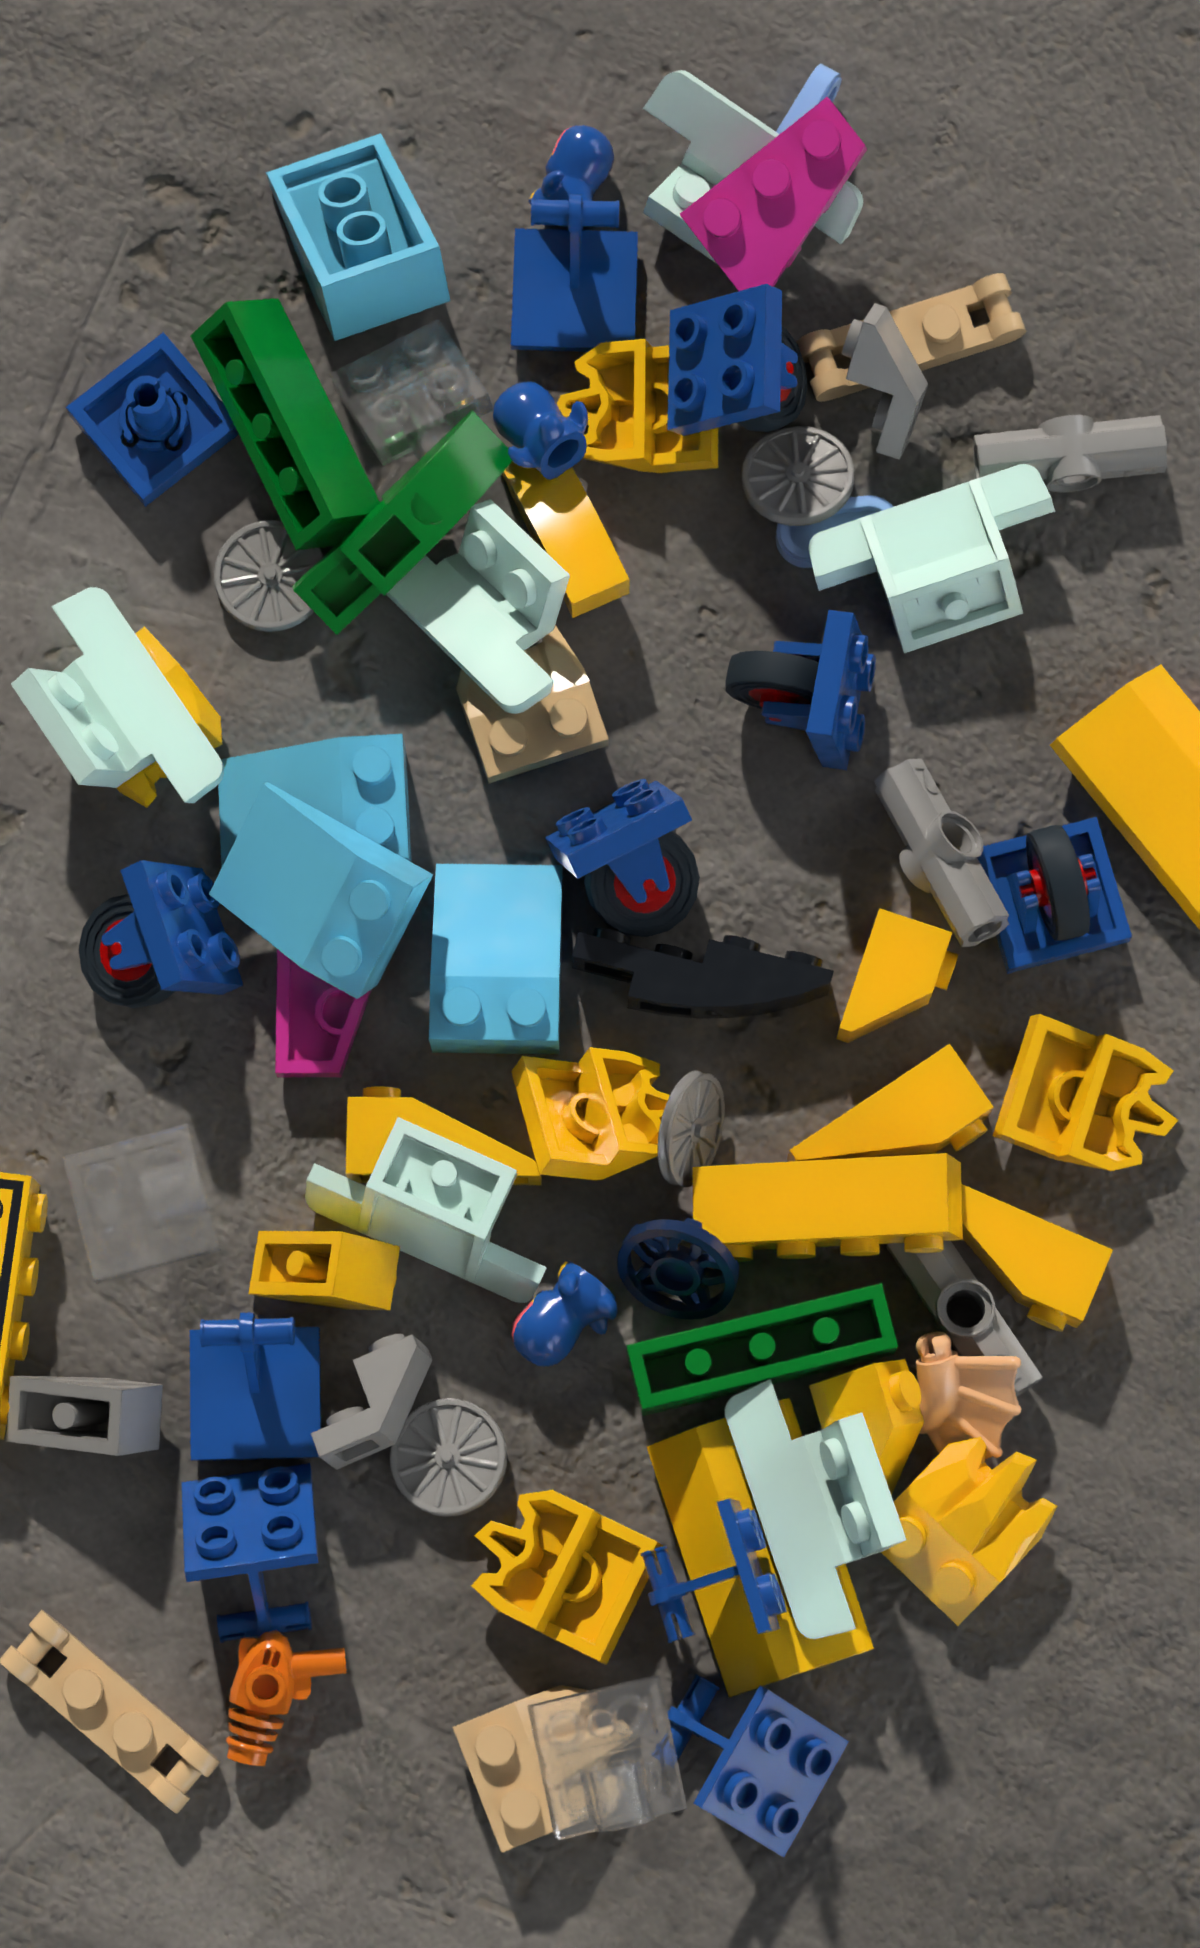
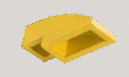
M512 461L503 471L502 475L532 539L570 574L563 600L571 617L575 618L629 594L630 579L574 469L571 467L560 476L549 480L541 475L536 468H523Z

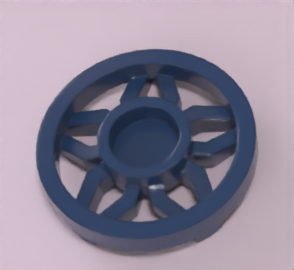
M686 1218L684 1221L660 1219L648 1221L640 1225L636 1224L625 1237L617 1258L618 1273L627 1290L648 1308L669 1317L693 1320L713 1316L730 1303L738 1283V1261L734 1259L728 1248L718 1238L702 1229L701 1222L691 1218ZM681 1240L692 1243V1246L689 1248L682 1245ZM632 1249L645 1262L637 1271H635L631 1261ZM725 1283V1288L717 1296L710 1298L709 1286ZM656 1291H664L675 1295L682 1301L668 1298Z

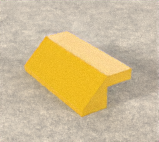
M1159 665L1125 684L1057 737L1050 744V747L1200 930V711L1165 668Z
M790 1398L779 1400L778 1402L791 1439L802 1437ZM726 1418L692 1428L647 1446L690 1580L736 1565L717 1502L730 1498L740 1501L742 1510L750 1508V1510L754 1509L764 1535L766 1548L757 1550L756 1554L763 1575L775 1573L784 1598L787 1612L776 1615L780 1629L758 1634L740 1577L694 1591L729 1698L757 1689L759 1686L763 1687L874 1649L846 1564L835 1568L856 1629L819 1639L807 1638L797 1629Z

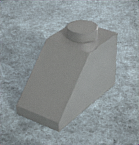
M10 1376L8 1400L10 1409L7 1416L6 1442L114 1456L159 1450L163 1385L112 1378Z

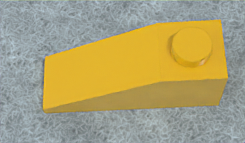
M948 1044L791 1148L787 1161L920 1155L936 1153L949 1143L957 1152L988 1131L983 1121L990 1116L994 1106L951 1044Z
M384 1086L363 1088V1097L347 1098L346 1176L358 1183L368 1182L393 1126L399 1117L516 1169L518 1174L513 1185H542V1175L539 1174L536 1160L412 1097H401V1089Z
M961 1184L963 1240L1017 1303L1030 1308L1027 1314L1029 1319L1060 1332H1063L1066 1324L1077 1328L1086 1316L1113 1249Z

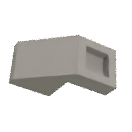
M875 303L863 322L856 319L853 320L844 343L842 355L852 358L846 376L847 380L884 392L872 424V428L882 431L876 452L899 460L911 440L928 383L887 307Z
M403 1334L383 1337L368 1347V1354L354 1359L353 1362L370 1408L363 1410L362 1407H351L341 1410L326 1420L327 1427L311 1433L319 1457L336 1470L396 1444L432 1362L429 1349L413 1334L407 1337Z

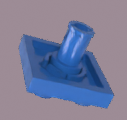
M164 332L66 406L72 420L145 507L239 435L224 403ZM182 396L188 399L187 405L184 404ZM174 399H175V401H176V403H177V405L179 406L180 409H177V407H176V405H175V403H174V401H173ZM131 433L139 437L138 443L133 447H127L122 444L124 437L128 443L133 442ZM179 439L183 441L182 447L177 451H170L166 448L168 440L171 447L177 446Z

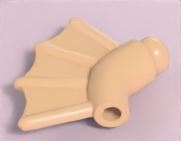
M931 1332L922 1335L916 1342V1350L920 1356L916 1360L917 1379L921 1390V1403L919 1406L924 1419V1424L919 1434L927 1433L938 1453L949 1443L982 1437L987 1446L985 1459L1001 1457L1003 1454L1001 1436L1005 1425L1022 1411L1017 1400L1014 1384L1017 1370L1021 1365L1020 1358L1017 1356H959L957 1351L951 1349V1338L946 1333Z

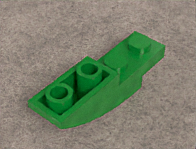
M471 410L381 496L383 500L292 586L293 591L338 635L381 593L383 595L387 594L482 497L512 462L508 455V447Z

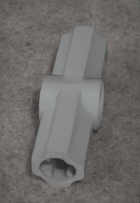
M1067 415L1049 419L1041 423L1037 429L974 435L973 439L976 479L1019 464H1028L1039 471L1047 489L1052 492L1081 491L1099 484L1102 481L1101 479L1163 473L1167 468V441L1165 427L1160 415L1094 422L1093 418L1085 415Z
M922 758L907 759L901 764L886 769L874 781L877 786L875 792L905 844V847L899 854L903 872L917 888L926 893H932L961 947L976 946L986 939L995 937L1009 925L1007 920L1009 914L978 860V857L983 852V840L980 833L966 817L950 810Z
M943 1241L944 1251L935 1253H909L904 1251V1243L888 1244L886 1246L887 1250L934 1318L937 1331L944 1332L951 1338L952 1347L958 1352L959 1356H1017L1020 1358L1021 1365L1017 1370L1014 1382L1017 1397L1043 1378L996 1309L991 1292L982 1283L978 1282L951 1241ZM958 1297L972 1299L979 1305L982 1312V1320L970 1328L959 1327L949 1319L946 1305Z

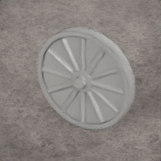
M807 426L786 427L765 435L749 450L742 468L743 489L748 502L763 517L783 525H811L828 519L846 504L854 487V464L844 444L828 432Z
M265 520L246 525L235 532L224 543L217 556L214 568V582L220 602L236 621L258 631H282L302 623L314 611L293 591L292 586L323 557L320 548L296 551L282 521Z
M700 1071L687 1073L676 1084L666 1103L658 1135V1162L663 1177L670 1184H679L682 1187L693 1186L692 1167L711 1166L717 1153L724 1125L725 1103L721 1084L710 1073L703 1074Z
M438 1399L415 1409L408 1415L396 1444L392 1445L390 1450L392 1476L403 1496L422 1511L444 1517L467 1514L485 1504L499 1488L507 1466V1446L497 1423L482 1408L461 1399Z

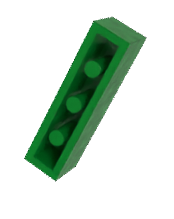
M279 298L225 302L190 336L296 551L335 546L380 501Z
M880 1283L626 1345V1354L641 1416H646L740 1393L770 1379L772 1384H777L892 1356L897 1350L898 1344L883 1286Z

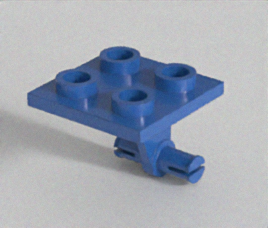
M569 194V200L532 198L531 226L560 225L568 226V230L515 228L511 350L589 352L603 342L635 340L638 232L581 230L582 226L619 228L620 201H582V194Z
M254 1312L240 1313L239 1319H201L200 1330H190L191 1461L320 1458L311 1433L321 1429L320 1327H295L294 1317L255 1319Z
M311 1464L276 1467L268 1470L181 1482L186 1581L192 1582L248 1573L255 1610L217 1615L220 1643L244 1637H260L264 1632L275 1630L280 1633L305 1629L312 1630L309 1602L270 1608L263 1577V1571L319 1563Z
M730 1498L717 1502L736 1562L735 1566L687 1582L678 1583L667 1545L655 1548L662 1574H660L653 1550L640 1554L653 1589L652 1592L647 1593L651 1606L658 1605L668 1637V1643L681 1640L674 1614L676 1615L682 1638L695 1635L683 1596L737 1577L741 1578L758 1634L780 1629L776 1615L787 1612L775 1573L763 1575L756 1551L766 1548V1543L754 1509L750 1510V1508L742 1510L740 1501Z
M695 1674V1678L678 1708L676 1709L671 1706L665 1715V1718L670 1722L653 1752L650 1753V1756L675 1769V1765L692 1735L700 1736L721 1748L723 1751L697 1795L694 1804L773 1852L785 1857L849 1741L762 1686H759L733 1734L730 1739H727L700 1723L720 1688Z

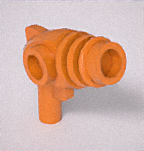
M277 1630L264 1632L259 1638H240L238 1644L239 1666L231 1687L229 1701L243 1709L230 1708L228 1710V1717L238 1721L229 1722L228 1729L238 1736L226 1738V1742L229 1744L227 1758L247 1765L265 1766L267 1756L273 1752L274 1748L264 1741H275L279 1734L271 1729H282L284 1725L282 1719L272 1715L288 1714L292 1698L297 1700L307 1699L311 1693V1677L346 1674L344 1647L293 1652L288 1638Z

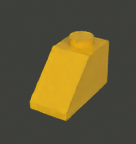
M879 908L836 1039L850 1043L929 1004L934 987L947 991L959 955L947 951L953 932Z
M258 1231L248 1294L342 1309L390 1311L397 1279L396 1271L400 1246L343 1231Z
M906 1359L873 1363L809 1385L822 1429L839 1419L863 1412L892 1496L924 1424L919 1406L921 1403V1390L915 1376L908 1369Z

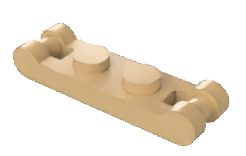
M1003 273L992 274L976 281L973 285L889 311L921 371L1008 344L1021 338L1026 333L1020 313L1012 312L1008 301L1012 291L1006 275ZM985 307L990 322L974 328L969 312ZM851 324L832 330L821 329L804 335L796 342L804 362L810 363L814 374L810 384L815 398L819 402L833 400L870 388L847 380L846 376L849 368L838 369L833 357L842 353Z
M41 1609L29 1623V1626L33 1629L18 1648L11 1645L0 1658V1663L145 1786L165 1806L178 1814L190 1800V1797L186 1794L202 1774L208 1778L220 1761L65 1627ZM52 1647H55L67 1659L54 1675L50 1677L37 1664ZM169 1745L182 1758L165 1776L153 1763Z

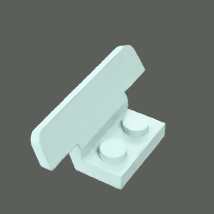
M678 70L667 74L662 79L643 109L691 141L686 150L682 163L648 197L643 213L715 262L679 214L779 134L691 73ZM846 181L826 213L821 215L815 227L841 244L850 235L863 207V197L860 190L849 181Z
M1019 464L820 531L811 538L808 546L818 590L820 591L877 572L885 591L896 633L904 653L1023 614L1010 560L999 530L1055 512L1050 493L1039 471L1031 465Z
M488 499L471 507L459 553L444 558L437 565L425 555L386 595L505 712L512 714L522 713L551 693L554 680L524 650L554 630L570 574L491 499Z
M90 587L51 606L84 655L74 660L62 672L28 668L11 685L77 784L117 788L157 761L184 803L194 804L219 785L224 775L223 764L219 755L108 593L103 589Z
M397 1118L366 1186L314 1163L307 1178L305 1201L316 1213L378 1241L400 1246V1251L511 1301L518 1303L529 1302L547 1268L490 1242L491 1231L518 1174L517 1170L402 1118Z
M771 1379L731 1397L725 1407V1417L794 1621L799 1632L810 1639H819L855 1630L856 1626L835 1567L885 1551L906 1541L863 1412L839 1419L820 1431L792 1440Z

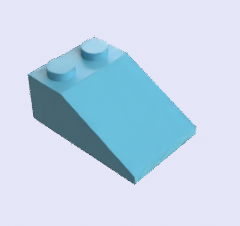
M381 133L266 172L269 185L316 304L334 341L451 301L439 244Z
M403 734L337 737L221 759L224 769L223 779L218 785L221 868L265 782L276 786L412 862L407 757Z
M265 782L209 895L299 967L358 999L378 985L433 874L276 786Z
M436 864L429 1007V1042L432 1053L559 1054L562 865Z

